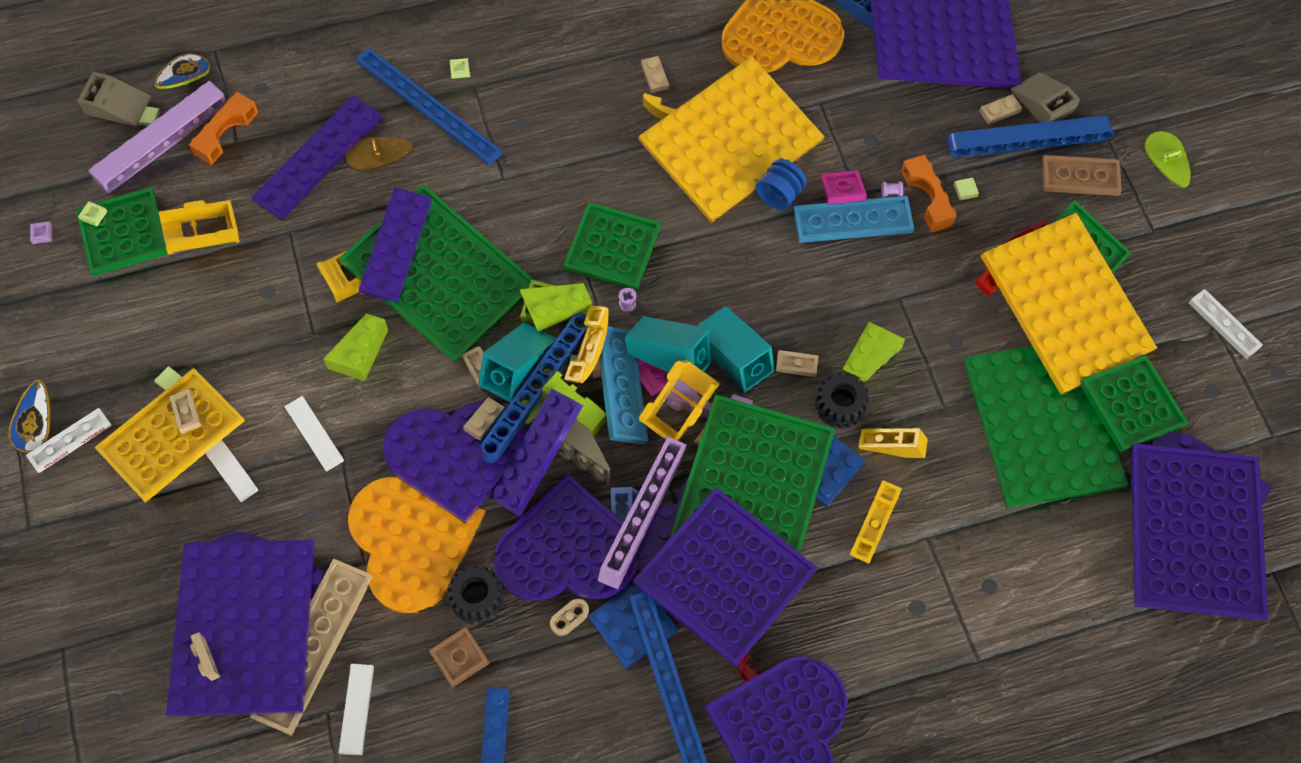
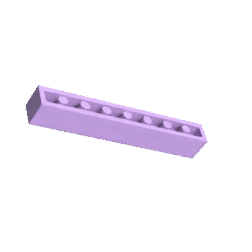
M210 81L200 86L199 89L185 97L179 104L170 108L160 118H157L133 138L126 141L114 152H111L99 163H96L88 170L92 178L107 194L111 193L214 116L218 110H221L227 103L224 94Z
M667 437L600 568L598 581L615 589L619 588L684 457L686 444Z

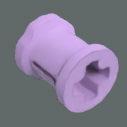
M882 182V198L903 196V182H898V184Z
M631 288L622 289L619 293L620 309L626 313L632 312L636 308V292Z

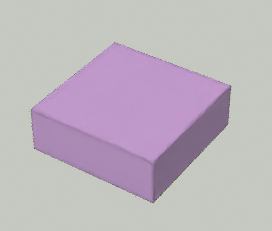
M50 221L30 224V241L32 244L52 241V224Z

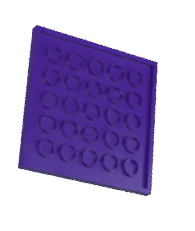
M716 487L633 580V583L736 667L817 571L818 567Z

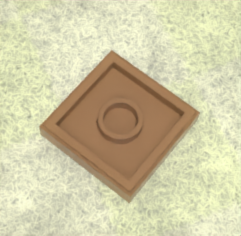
M467 627L459 630L429 650L452 688L490 664Z

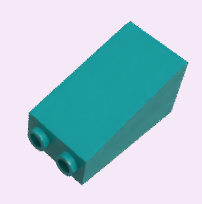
M727 306L716 311L711 317L697 325L709 328L711 356L743 393L775 372L771 346Z
M643 316L625 336L624 342L627 347V354L668 373L677 361L688 360L703 372L711 363L709 328Z
M524 322L483 352L478 386L512 402L557 338L543 331L537 332L535 327Z

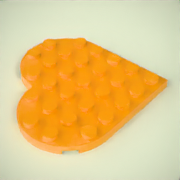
M745 0L723 30L722 50L728 61L735 67L752 56L767 73L781 68L788 61L798 65L812 66L825 63L838 54L843 44L844 30L840 18L831 9L814 0Z
M398 477L378 479L365 486L356 495L350 506L348 524L356 544L364 552L371 555L367 565V573L372 574L369 587L376 599L388 609L400 613H417L420 610L437 604L447 593L448 584H452L451 578L456 575L486 514L485 510L478 508L467 522L463 523Z

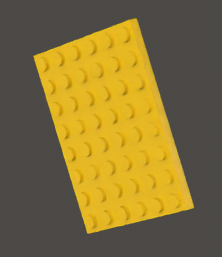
M751 56L642 133L638 140L712 223L756 190V183L767 173V169L776 159H785L793 163L820 143L825 136Z
M1077 213L988 250L981 255L982 260L1061 395L1081 385L1080 381L1084 378L1137 359L1157 349V346Z

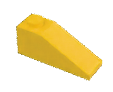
M920 428L861 429L858 447L862 450L903 458H925L928 439Z

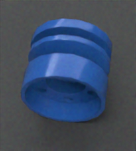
M776 159L767 169V173L756 183L755 189L766 204L778 210H786L806 186L807 180L802 170L794 163L785 159Z

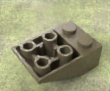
M92 72L77 102L85 115L137 127L151 99V95L110 75Z
M1040 72L1022 82L1021 85L1011 89L1013 94L1040 123L1060 121L1075 112L1080 98L1067 85Z
M575 419L559 448V454L566 460L571 459L580 470L584 472L587 470L593 474L592 476L596 481L609 485L610 468L590 429Z

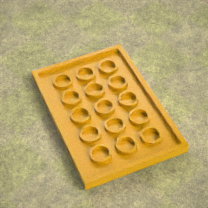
M193 368L99 443L95 449L146 503L245 420ZM189 389L193 395L201 427L181 434L169 396Z

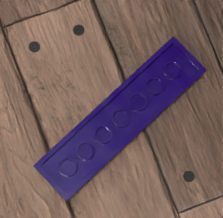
M352 95L252 196V200L282 221L338 164L345 154L382 118L381 113Z

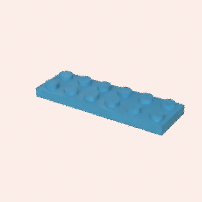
M908 196L866 199L835 204L794 206L793 209L799 243L913 233L914 231Z
M607 326L599 361L609 440L645 444L648 442L647 428L644 423L639 421V416L643 412L644 406L638 362L636 357L627 354V347L624 342L626 334L631 330Z

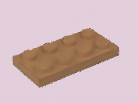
M1044 155L1042 158L1043 191L1114 196H1120L1122 192L1119 159Z

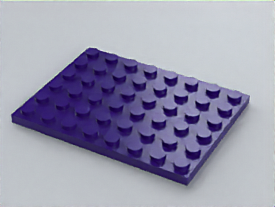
M870 0L878 79L1011 89L1022 84L1009 0Z
M1133 443L1131 447L1134 606L1266 621L1268 619L1259 457Z
M314 540L184 543L166 709L168 717L303 713L315 548ZM198 632L205 637L220 675L219 678L213 681L207 676H202L198 668V664L201 663L198 656H194L190 647L193 644L191 636Z

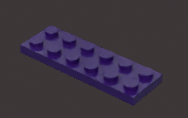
M394 187L359 287V293L398 303L432 204V197Z
M551 389L504 471L502 478L492 492L491 499L514 514L521 516L583 405Z

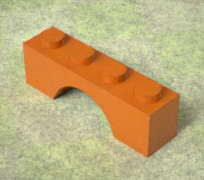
M238 92L230 97L221 110H218L212 120L203 127V130L192 139L189 146L194 156L213 165L223 153L219 143L222 133L234 125H248L258 114L255 102Z
M925 155L905 160L901 172L907 185L924 190L931 199V204L927 207L924 215L931 233L952 227L957 216L954 207H951L948 195L941 187L939 177L935 176L932 163L927 160Z

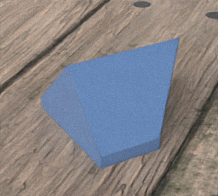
M633 487L611 488V513L622 523H624L640 492Z

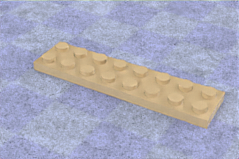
M333 559L311 600L304 711L372 578V574L336 559ZM303 713L251 714L250 717L292 736Z

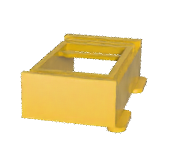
M203 200L188 202L184 204V208L159 212L168 255L177 251L218 244L239 243L237 225L230 200L206 204ZM225 216L227 230L203 235L197 234V223L195 221ZM191 222L195 236L184 237L181 223Z
M345 252L322 263H316L321 276L326 280L337 303L359 293L361 280L358 278L348 282L340 267L343 265L339 262V257Z
M688 360L677 361L667 374L669 381L655 402L648 403L639 416L640 422L647 425L665 440L667 437H670L680 442L690 426H693L699 418L703 407L720 385L719 382ZM679 380H682L703 396L698 404L674 388ZM672 391L689 402L691 407H695L679 432L656 416Z

